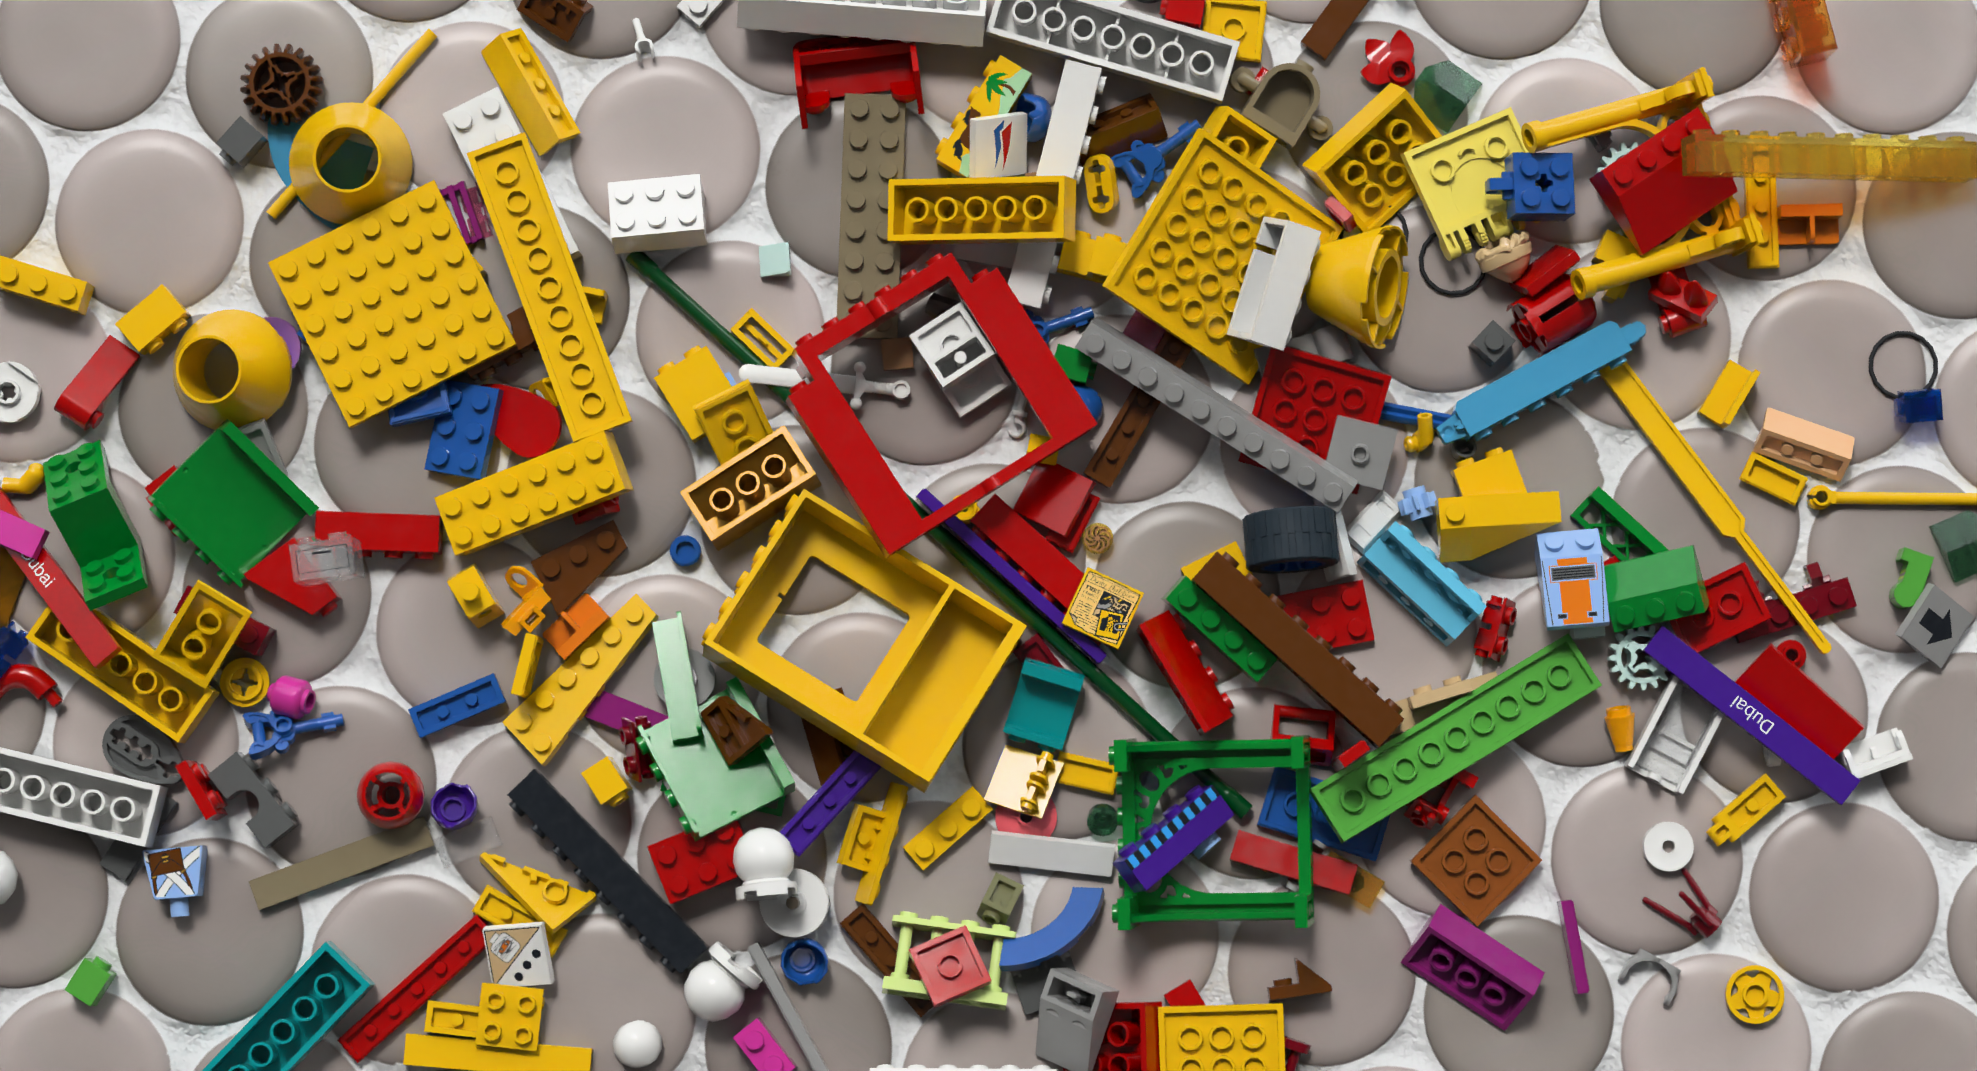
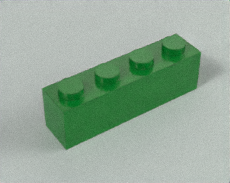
M1181 576L1163 596L1162 600L1251 681L1258 682L1278 660L1187 576Z

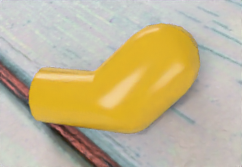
M1420 413L1417 415L1418 430L1412 436L1405 437L1403 441L1407 452H1422L1433 442L1434 431L1431 413Z
M39 463L31 464L21 478L4 477L2 490L5 493H33L44 482L43 465Z

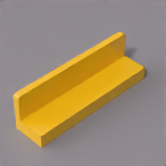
M522 28L499 34L481 51L482 56L538 155L546 154L555 145L574 139L581 133Z

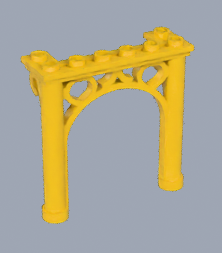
M1701 67L1672 86L1543 122L1535 120L1524 123L1521 129L1522 140L1528 152L1536 153L1617 129L1638 131L1651 138L1667 127L1669 119L1677 121L1697 107L1710 125L1709 116L1704 112L1702 103L1715 96L1711 77L1707 75L1705 67ZM1661 114L1656 127L1641 121L1642 119ZM1732 195L1710 210L1712 216V224L1710 226H1704L1696 219L1672 235L1664 244L1654 247L1641 257L1636 252L1592 266L1575 269L1571 272V286L1577 298L1583 300L1594 297L1597 292L1722 255L1732 254V257H1735L1764 242L1762 225L1756 219L1755 213L1740 218L1739 204ZM1689 228L1695 233L1702 235L1680 242Z

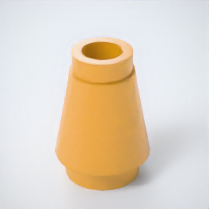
M1621 705L1607 708V716H1604V720L1615 752L1633 750L1635 713L1631 712V706Z

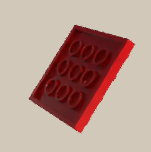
M1286 345L1284 351L1270 348L1252 415L1326 460L1337 415L1378 424L1392 375ZM1240 452L1239 462L1267 469ZM1356 484L1351 493L1357 495L1360 485Z

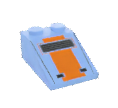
M1598 528L1536 533L1534 557L1547 631L1609 626L1603 553Z

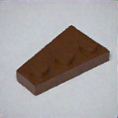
M614 520L531 561L540 582L544 584L543 587L551 598L550 601L558 617L628 548Z

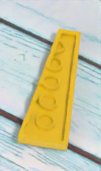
M635 594L502 722L541 765L545 767L569 737V732L578 720L581 721L586 715L588 707L597 696L601 695L606 688V683L615 672L620 670L627 661L629 654L636 649L652 628V622H656L659 616L638 594Z

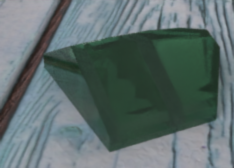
M1447 60L1424 68L1414 84V100L1432 124L1447 134L1482 83Z
M1966 510L1929 526L1953 582L1956 583L1977 574V514Z

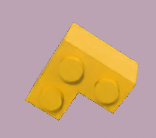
M1075 230V242L1063 243L1057 272L1103 284L1127 243L1121 242L1122 237L1114 234L1104 233L1103 237L1097 236L1096 240L1091 239V234Z

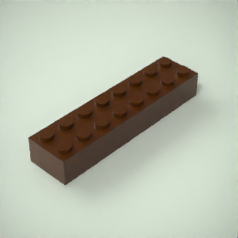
M1216 552L1191 581L1375 748L1380 747L1403 722L1404 718L1400 715L1403 710L1390 698L1384 701L1376 693L1380 689L1367 677L1360 680L1353 673L1356 667L1342 656L1337 659L1329 651L1333 647L1320 635L1316 638L1312 637L1306 631L1309 625L1298 615L1295 614L1291 618L1283 611L1286 605L1273 593L1269 597L1260 590L1263 584L1251 573L1244 576L1236 569L1239 563L1230 554L1225 552L1221 555L1219 552Z

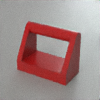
M1274 704L1270 739H1291L1294 736L1278 734L1280 717L1328 722L1326 739L1310 737L1311 765L1330 767L1334 750L1336 712Z

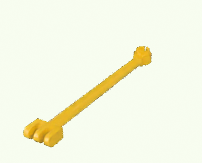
M1817 485L1811 488L1806 495L1815 496L1817 492L1825 494L1826 500L1823 503L1818 502L1816 498L1806 500L1808 505L1814 510H1823L1834 504L1977 506V493L1831 491L1824 485Z

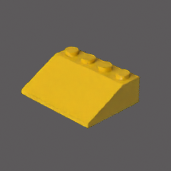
M1390 83L1306 160L1302 166L1328 197L1333 195L1353 214L1356 227L1363 233L1380 228L1417 193L1400 155L1442 137V135L1408 91L1396 84Z

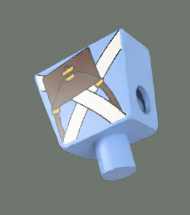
M199 845L143 851V858L154 899L170 900L171 917L190 916L188 897L203 896L207 846Z

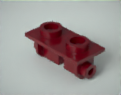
M645 715L635 717V722L621 717L622 727L619 729V736L626 750V757L623 759L624 770L629 775V778L641 783L642 777L644 779L654 777L649 767L653 762L648 753L642 755L635 738L638 737L637 726L642 725L643 729L646 730L651 727V721H648Z

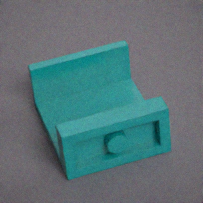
M1026 657L1003 732L1008 733L1009 739L1020 743H1025L1026 739L1037 742V747L1045 751L1055 752L1056 749L1062 750L1085 675Z

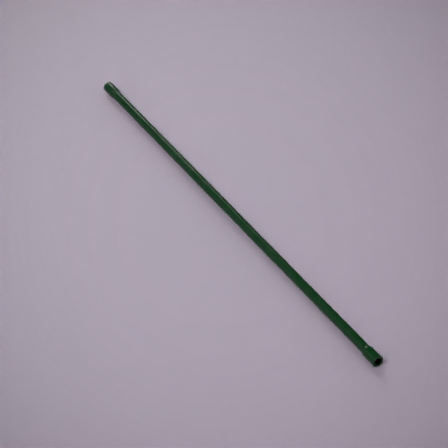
M632 252L627 256L626 261L634 269L657 286L742 365L766 366L669 278L644 252ZM764 384L787 405L786 399L791 395L789 392L790 387ZM906 493L922 519L930 515ZM939 525L928 532L930 536L1156 741H1179L945 527ZM1211 769L1191 772L1205 786L1213 785L1239 819H1242L1252 808L1253 805L1233 787L1228 786Z

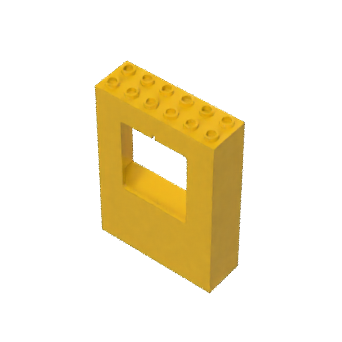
M803 489L799 496L794 494L785 507L786 512L783 516L785 518L783 522L778 519L768 534L770 536L767 541L768 545L766 547L761 545L752 559L753 563L750 573L744 571L735 585L737 588L734 592L736 594L732 599L728 596L722 604L717 624L711 622L702 636L703 641L701 645L704 646L702 656L925 793L1014 651L1027 625L903 549L886 559L864 525L806 489ZM811 557L826 564L909 616L906 625L857 701H852L758 642L760 634L782 602L778 595L781 594L785 597Z

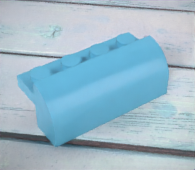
M1396 521L1356 562L1446 647L1487 607L1476 591L1468 589L1460 581L1455 571L1443 566L1430 548L1422 546L1414 539L1410 529L1404 525H1399Z

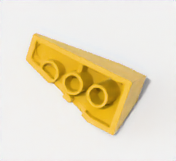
M1559 491L1438 498L1435 501L1440 563L1471 561L1562 522Z

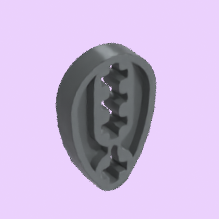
M138 715L122 716L109 725L103 736L102 748L106 760L113 768L129 777L144 782L177 784L182 781L179 773L177 776L171 775L167 778L166 774L168 771L159 764V761L169 765H173L175 762L179 764L184 761L181 752L168 735ZM125 728L124 735L127 738L135 739L138 737L137 744L144 748L150 745L152 747L150 749V753L153 754L152 759L145 758L142 761L140 759L142 757L141 752L137 750L129 752V745L126 742L119 741L116 744L115 740L117 737L113 734L114 731H122Z

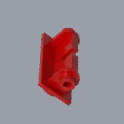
M1491 595L1490 601H1486L1487 607L1484 609L1481 622L1492 625L1490 630L1479 627L1473 647L1476 649V656L1487 658L1488 655L1494 661L1500 662L1501 655H1505L1508 648L1507 633L1509 626H1512L1516 619L1517 609L1515 608V602L1505 597L1503 601V598Z

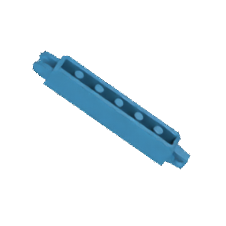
M1607 321L1457 401L1453 408L1452 416L1435 429L1444 445L1464 438L1466 442L1472 438H1475L1476 442L1491 435L1493 433L1491 428L1500 423L1503 427H1506L1520 419L1519 413L1527 409L1532 413L1547 404L1545 399L1553 395L1561 398L1574 390L1573 384L1581 380L1584 384L1593 381L1600 376L1599 370L1610 366L1611 370L1621 366L1628 361L1626 356L1632 351L1631 346L1642 340L1647 333L1646 325L1641 323V321H1636L1620 328L1617 323Z

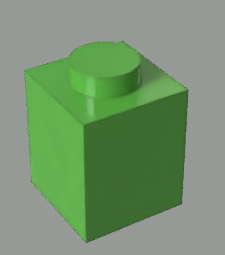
M96 956L95 959L84 958L64 990L90 1007L97 1006L117 974L110 970L112 964L99 956Z

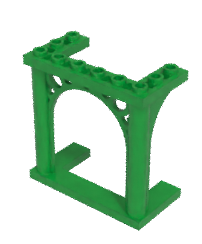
M1310 735L1292 736L1291 739L1148 742H1137V738L1114 740V746H1109L1108 750L1109 765H1114V772H1121L1122 776H1117L1116 779L1117 795H1122V807L1117 808L1118 826H1123V838L1118 839V852L1128 843L1134 842L1135 844L1142 838L1139 834V829L1142 827L1146 828L1152 824L1154 810L1162 794L1172 783L1188 773L1210 768L1291 767V769H1296L1299 892L1206 893L1190 889L1176 881L1169 873H1166L1162 877L1161 885L1156 891L1151 893L1146 891L1134 893L1120 873H1118L1119 888H1124V896L1118 898L1117 903L1112 905L1113 923H1118V930H1132L1141 925V922L1295 920V928H1308L1314 923L1312 800L1309 792L1311 788ZM1180 765H1187V767L1181 770ZM1158 766H1164V770L1172 767L1173 773L1171 777L1165 778L1164 773ZM1149 771L1156 775L1159 780V788L1156 791L1147 790L1141 784L1140 775L1142 772ZM1138 791L1149 797L1147 808H1142L1139 805L1143 801L1138 795ZM1138 816H1140L1144 821L1138 822ZM1167 886L1175 888L1176 896L1167 893V898H1161ZM1184 893H1185V894L1189 895L1190 897H1183V895H1184Z

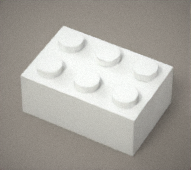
M700 174L608 183L611 239L615 254L707 245L704 194Z

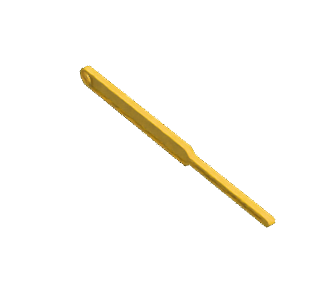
M1625 362L1611 370L1610 366L1599 370L1601 378L1719 534L1736 541L1821 654L1829 653L1832 649L1831 644L1744 531V516L1629 364Z

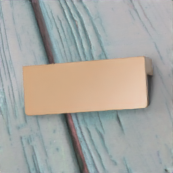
M1767 408L1763 426L1754 443L1753 452L1841 482L1852 459L1854 437L1784 412Z

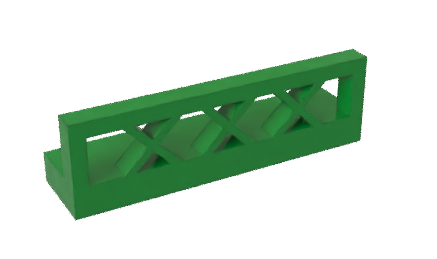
M1599 486L1570 515L1584 529L1601 527L1602 535L1599 533L1601 545L1613 556L1615 555L1619 561L1629 560V548L1641 547L1646 552V555L1668 551L1660 541ZM1592 503L1601 511V523L1589 524L1580 514ZM1605 515H1606L1613 523H1606ZM1606 527H1619L1624 534V544L1612 545L1606 538ZM1628 536H1629L1636 544H1629ZM1617 548H1624L1625 556Z

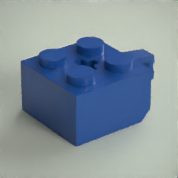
M1513 152L1504 159L1505 172L1501 173V178H1489L1485 181V194L1502 195V200L1506 201L1507 220L1566 221L1575 214L1572 153Z

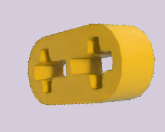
M1105 154L1089 157L1084 164V177L1089 206L1097 213L1109 212L1117 207L1119 202L1114 163ZM1098 163L1105 166V171L1100 174L1093 170V166ZM1102 190L1104 196H1109L1110 198L1109 202L1105 203V207L1104 203L1098 202L1097 199L1098 196L1102 195Z

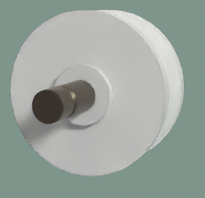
M793 868L788 878L790 881H797L798 895L789 897L788 894L778 895V899L761 900L759 905L765 923L774 932L786 937H801L814 932L824 922L829 910V895L825 885L815 874L807 870Z

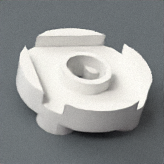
M7 361L0 363V422L16 424L29 417L36 409L40 400L41 386L29 368L17 362ZM13 384L15 386V397L13 399L8 398L6 401L3 400L4 393L1 391L2 387H10Z

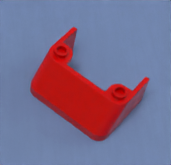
M832 36L803 40L793 46L795 81L802 129H808L807 113L820 114L830 106V98L843 97L845 93L866 94L891 90V96L902 103H909L917 99L918 114H925L916 42L905 43L900 40H872L862 37L843 38Z

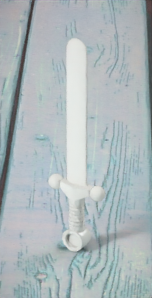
M861 361L854 364L856 376L829 373L841 393L854 394L853 399L850 401V406L855 410L862 407L860 397L864 392L893 395L897 400L906 399L910 393L909 384L903 380L895 383L865 380L863 372L866 370V365ZM745 364L739 369L740 379L742 381L748 379L750 383L793 387L804 380L806 384L810 383L807 378L802 380L796 369Z

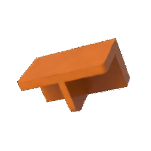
M1843 203L1780 205L1777 208L1779 246L1837 244L1839 242L1838 219L1843 216Z
M584 593L566 611H562L560 613L561 616L542 635L554 647L556 652L567 661L611 617L589 594Z

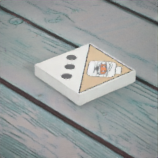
M544 922L485 926L482 929L492 983L512 986L552 984L555 981Z

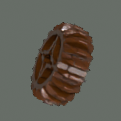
M274 44V53H270L267 47H263L264 57L260 58L257 54H253L252 58L256 64L254 66L249 63L245 64L244 67L251 73L250 75H241L240 79L245 83H249V85L242 86L240 91L243 94H250L244 98L243 102L246 105H253L250 109L253 115L261 112L259 119L265 123L271 117V124L278 126L280 118H282L283 124L287 127L291 123L290 117H293L297 123H301L300 113L304 112L310 117L312 112L307 107L310 104L314 107L319 106L320 103L313 96L323 95V90L315 86L324 83V79L321 76H315L321 69L318 65L311 66L314 61L311 55L303 58L304 50L302 48H298L293 53V46L287 44L284 52H282L280 45ZM277 63H293L302 68V70L297 73L295 71L284 73ZM268 69L270 79L259 90L261 76ZM277 74L286 82L285 91L287 96L278 88L279 79ZM306 80L304 92L296 102L294 91L302 85V81ZM279 97L283 99L287 107L273 108L264 104L262 100L266 98L271 100Z

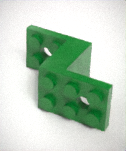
M98 440L93 443L82 444L74 451L64 455L53 456L47 462H44L43 469L49 512L80 567L84 599L89 610L92 611L148 588L141 538L110 482L106 452L102 442Z

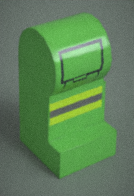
M1906 547L1899 549L1895 561L1903 563L1898 582L1889 591V599L1893 606L1900 609L1914 606L1923 592L1934 557Z

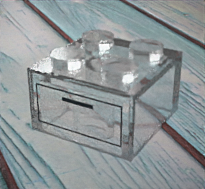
M347 532L330 533L326 540L316 539L315 536L297 538V544L289 545L293 580L299 585L310 586L365 578L361 542L352 537L351 534H347Z

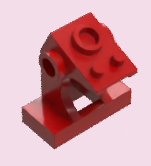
M1463 770L1438 785L1445 790L1437 805L1420 796L1406 805L1407 808L1403 815L1420 828L1431 830L1436 823L1442 825L1450 810L1445 805L1456 785L1459 783L1468 789H1473L1479 777Z

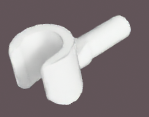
M635 18L632 20L637 36V42L635 43L637 60L642 62L641 53L650 52L652 59H654L653 43L645 37L640 19Z

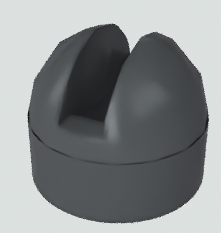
M1464 438L1453 442L1450 451L1455 460L1462 461L1473 457L1477 450V444L1473 438L1467 442ZM1467 447L1469 449V451L1463 453L1459 452Z

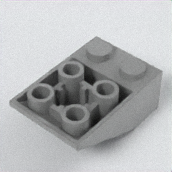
M1050 968L1040 997L1035 1055L1070 1071H1092L1119 990L1070 968Z

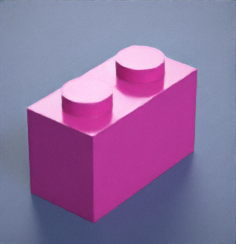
M760 1017L756 1018L733 1037L758 1071H792L797 1067Z

